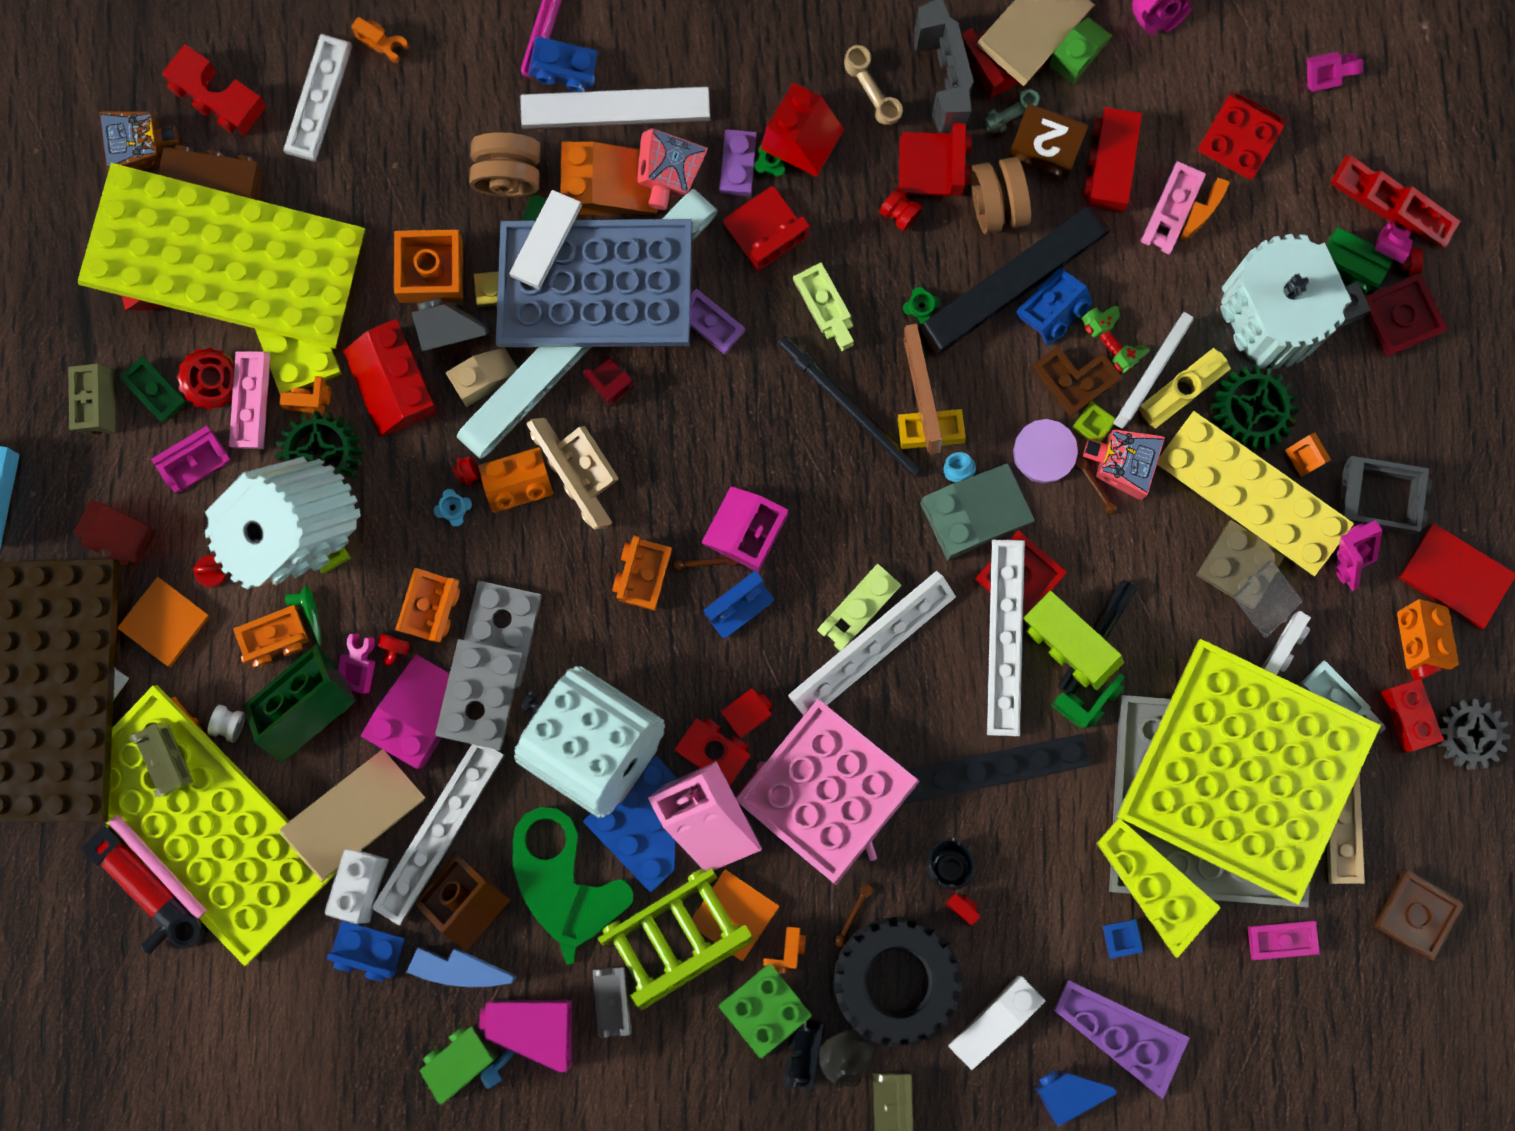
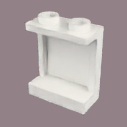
M344 850L325 914L356 924L370 923L374 911L372 906L378 898L389 859L363 851Z

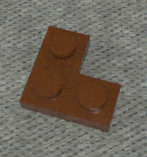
M1059 346L1031 367L1070 417L1123 378L1104 353L1077 371Z

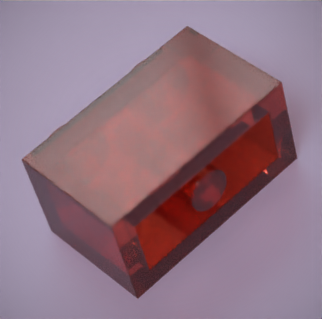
M91 499L73 534L82 538L80 545L97 553L100 548L111 552L110 559L119 560L120 564L127 567L129 561L140 565L157 531Z

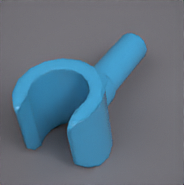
M508 1048L497 1061L482 1071L480 1079L487 1089L502 1080L497 1070L508 1062L516 1053L515 1051Z

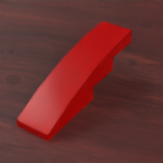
M1352 155L1344 157L1330 182L1331 185L1388 221L1394 220L1395 225L1403 229L1410 228L1412 234L1441 248H1446L1460 223V220L1413 186L1403 187L1383 171H1372Z

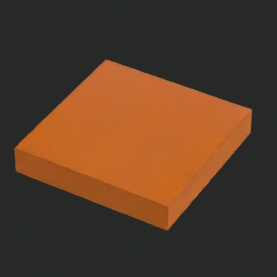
M157 577L117 628L167 667L171 668L211 616L164 580Z
M725 869L712 889L733 924L738 925L739 928L746 925L755 939L754 942L733 954L743 961L779 906ZM703 901L692 920L700 933L716 943L722 939L721 934L723 932L705 901Z

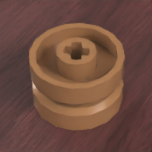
M494 132L475 136L471 140L470 157L476 164L470 168V187L477 192L500 197H519L536 193L539 190L540 173L534 166L540 163V142L534 138L515 133Z
M1018 157L1000 159L996 171L988 162L972 165V195L977 218L983 233L1000 232L1005 220L1013 229L1029 226L1031 222L1030 198L1025 174Z

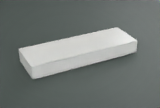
M554 190L551 191L509 273L512 278L540 290L582 207L581 202Z

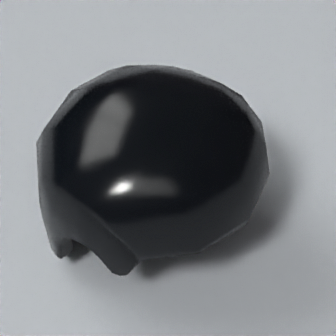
M947 838L938 841L928 852L925 865L927 875L935 885L945 890L954 891L965 887L974 877L976 862L970 847L958 842L956 838Z

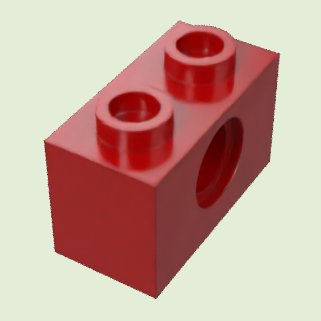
M1421 678L1380 692L1402 753L1415 751L1444 741Z
M706 717L703 722L696 718L674 751L699 769L717 762L730 787L751 757L746 752L749 746L735 736H732L730 740L719 733L722 728ZM711 742H718L724 747L723 756L717 760L709 759L705 754V749Z

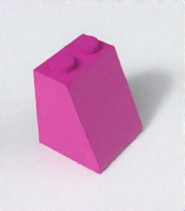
M492 1000L486 1003L484 1009H480L479 1025L480 1030H485V1038L558 1072H567L572 1067V1000Z

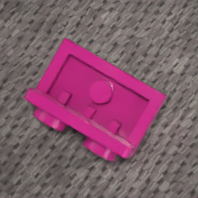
M1376 520L1366 525L1364 523L1358 524L1351 528L1347 534L1340 536L1335 571L1343 584L1347 582L1352 591L1359 588L1362 568L1378 560L1382 529Z

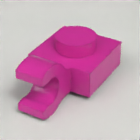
M1338 52L1307 58V87L1311 92L1341 86L1342 76L1363 73V60H1357L1356 53L1341 56Z

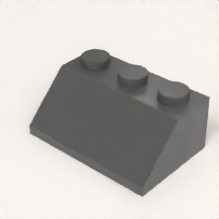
M441 298L418 304L419 310L412 312L422 351L484 336L490 332L489 325L450 302L442 304Z

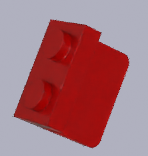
M953 123L951 133L904 132L901 134L899 188L906 195L962 196L965 184H970L971 165H965V154H970L971 134H966V123Z

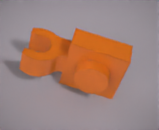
M357 17L351 26L357 39L380 54L384 53L392 62L398 63L400 61L399 56L392 52L394 47L401 46L406 50L409 48L407 41L401 36L386 37L384 28L371 19L366 22L362 18Z

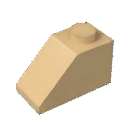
M505 347L472 356L445 373L465 406L468 407L500 388L515 373L517 367Z

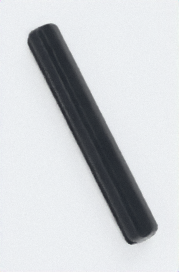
M1122 580L1093 627L1105 640L1108 639L1137 590V587L1129 581ZM1071 666L1059 683V688L1067 694H1074L1081 684L1072 675L1075 670Z

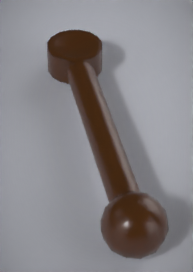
M1078 457L1074 465L1075 468L1083 471L1105 504L1106 513L1110 515L1117 512V505L1110 502L1088 469L1087 459L1085 457Z
M729 557L694 561L676 559L672 566L675 571L680 572L688 567L728 564L734 567L738 565V562Z
M864 884L860 887V896L841 933L834 938V943L837 947H843L847 943L846 936L866 897L871 896L873 892L870 885Z

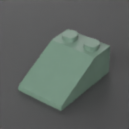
M1008 463L926 495L920 503L947 561L1035 522Z

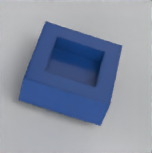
M1136 919L1102 926L1110 959L1143 952Z

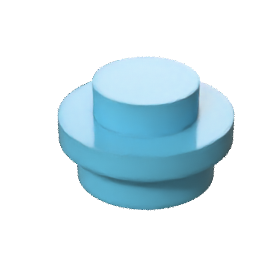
M957 452L951 454L946 459L943 470L948 480L959 482L972 477L975 474L976 465L968 454Z

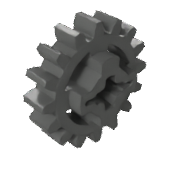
M1471 699L1469 704L1465 700L1458 701L1457 709L1453 706L1445 709L1449 717L1442 716L1438 718V721L1444 725L1443 729H1440L1444 741L1437 743V747L1447 748L1443 757L1445 759L1455 757L1454 766L1460 767L1466 762L1467 770H1475L1476 765L1480 769L1488 768V760L1492 763L1500 761L1496 752L1502 753L1507 751V748L1501 743L1502 740L1510 739V735L1503 733L1502 729L1509 724L1508 722H1499L1498 718L1502 713L1500 710L1490 712V702L1483 703L1479 707L1478 699ZM1465 714L1462 723L1455 727L1454 724L1457 719ZM1484 719L1488 722V724L1490 725L1491 729H1490L1489 726L1484 722ZM1468 730L1477 733V739L1468 736ZM1454 740H1455V741L1458 743V745L1461 747V750L1456 746ZM1487 742H1491L1487 751L1480 755L1483 751V746Z

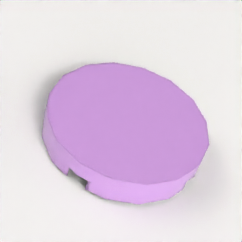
M1043 419L1034 421L1022 429L1015 440L1013 454L1015 464L1028 479L1046 484L1057 482L1068 475L1076 464L1078 448L1076 439L1069 428L1058 421Z

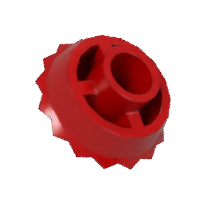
M210 347L204 350L196 349L193 354L186 355L185 361L179 365L180 372L176 377L180 383L179 390L184 393L185 399L193 402L196 407H204L208 410L213 407L221 408L225 403L231 402L235 368L232 357L225 355L222 350H214Z

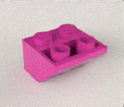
M730 487L701 544L759 573L788 517V509L760 495Z

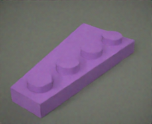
M1066 980L1053 1010L1163 1099L1190 1038L1076 983Z

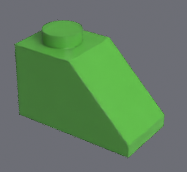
M1087 17L1074 27L1052 55L1049 66L1074 84L1109 42L1112 35Z

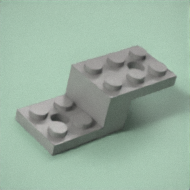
M483 581L477 582L464 640L458 639L435 736L501 751L515 689L520 690L542 598L541 594ZM499 611H508L511 614V623L506 628H498L494 624V616ZM473 702H481L484 705L485 713L479 720H471L467 715V708Z

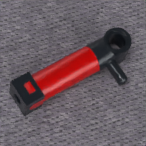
M104 825L81 848L95 865L102 866L159 925V928L141 944V948L147 954H151L167 937L171 944L179 948L196 947L203 943L207 937V927L191 914L110 826ZM186 922H189L194 927V935L190 940L184 939L181 935V928Z

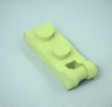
M877 564L821 624L817 631L824 637L826 635L835 642L834 646L841 651L896 593L901 584ZM841 619L850 627L845 633L836 626Z

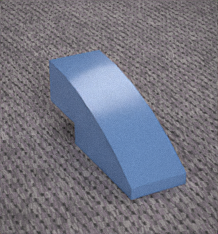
M419 947L407 970V973L428 981L462 987H491L515 982L517 977L460 949H453L450 958L447 959L424 947Z

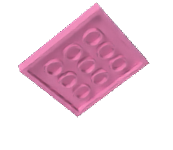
M817 699L736 800L830 881L837 884L920 781L822 701Z

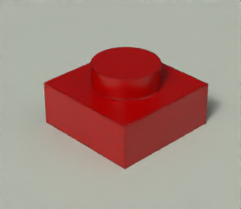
M964 893L961 897L957 894H952L944 903L969 926H972L980 917L975 911L979 906Z

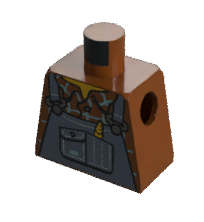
M99 112L107 171H109L111 163L142 171L160 166L163 153L162 147L179 144L176 127L159 128L158 121L150 112Z

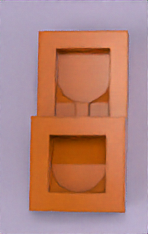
M1218 177L1210 190L1206 204L1194 203L1187 216L1179 238L1180 240H1188L1207 222L1222 200L1230 183L1229 181Z

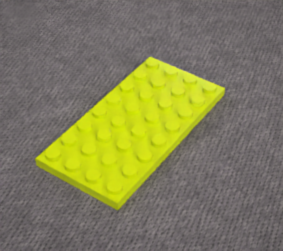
M111 163L78 277V285L336 349L365 228Z
M158 685L152 686L112 728L108 822L106 823L108 824L113 817L119 814L206 908L207 912L199 920L244 966L249 965L336 875L338 870L323 882L319 880L279 833V830L290 820ZM168 722L193 779V783L158 798L154 795L153 791L156 790V787L136 743L131 742L129 736L155 723ZM110 826V828L119 836V834Z

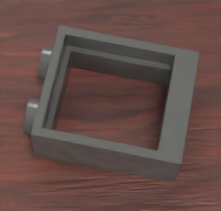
M1351 456L1344 461L1337 512L1353 522L1354 525L1352 527L1361 523L1366 525L1376 520L1382 532L1414 536L1421 532V529L1425 528L1428 519V511L1424 509L1425 497H1429L1432 488V479L1428 478L1429 468ZM1363 473L1411 481L1406 523L1358 515Z

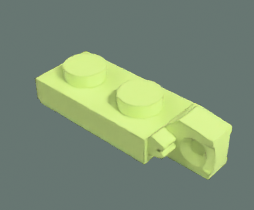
M819 263L793 276V281L822 334H825L827 340L834 337L841 351L852 347L854 340L848 329L853 327L851 315L823 264Z

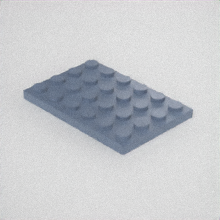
M692 219L575 220L540 290L512 278L509 274L536 221H501L496 345L498 347L690 346Z

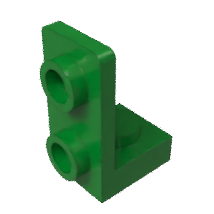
M1121 673L1115 675L1087 711L1083 709L1084 702L1072 693L1068 695L1063 692L1060 693L1051 703V706L1078 728L1083 729L1087 724L1093 727L1104 714V711L1100 708L1107 699L1113 702L1124 689V686L1120 683L1125 676Z

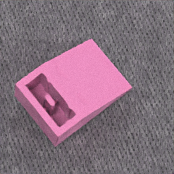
M717 762L664 784L648 798L663 828L705 871L711 868L712 870L718 869L762 849Z

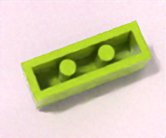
M1051 590L1023 618L1028 627L1025 632L1037 644H1040L1042 641L1051 648L1048 653L1060 665L1069 664L1075 670L1072 675L1086 688L1090 684L1098 690L1124 664L1122 655Z

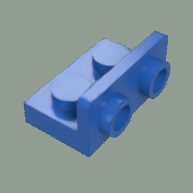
M536 36L528 75L536 77V81L543 84H554L557 82L567 85L566 88L569 90L584 92L589 90L595 83L596 77L593 74L598 51Z
M1059 268L1016 310V313L1022 321L1039 332L1044 343L1050 346L1057 339L1062 338L1067 329L1079 317L1084 316L1092 305V299L1086 285L1062 268Z
M755 570L705 608L704 615L721 637L726 639L772 604L774 598L765 588L763 579Z
M341 920L332 952L328 953L327 960L334 962L333 968L352 973L353 969L357 968L366 971V978L384 982L385 977H395L406 938Z

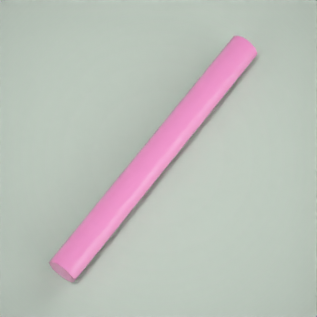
M118 814L109 821L108 824L197 920L200 919L207 912L206 908Z

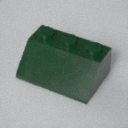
M315 644L245 703L243 708L255 743L282 764L291 755L296 754L312 737L321 733L337 716L346 712L355 702V698L347 680L341 675L324 651Z

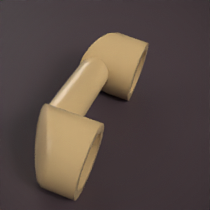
M861 45L850 47L844 59L846 71L851 76L858 78L877 109L875 112L876 120L885 125L895 124L899 121L903 112L901 103L892 97L884 98L867 70L871 60L868 49Z

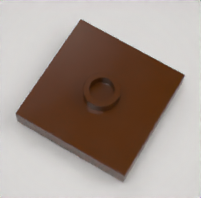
M1404 870L1373 927L1426 959L1434 961L1465 903L1411 871Z

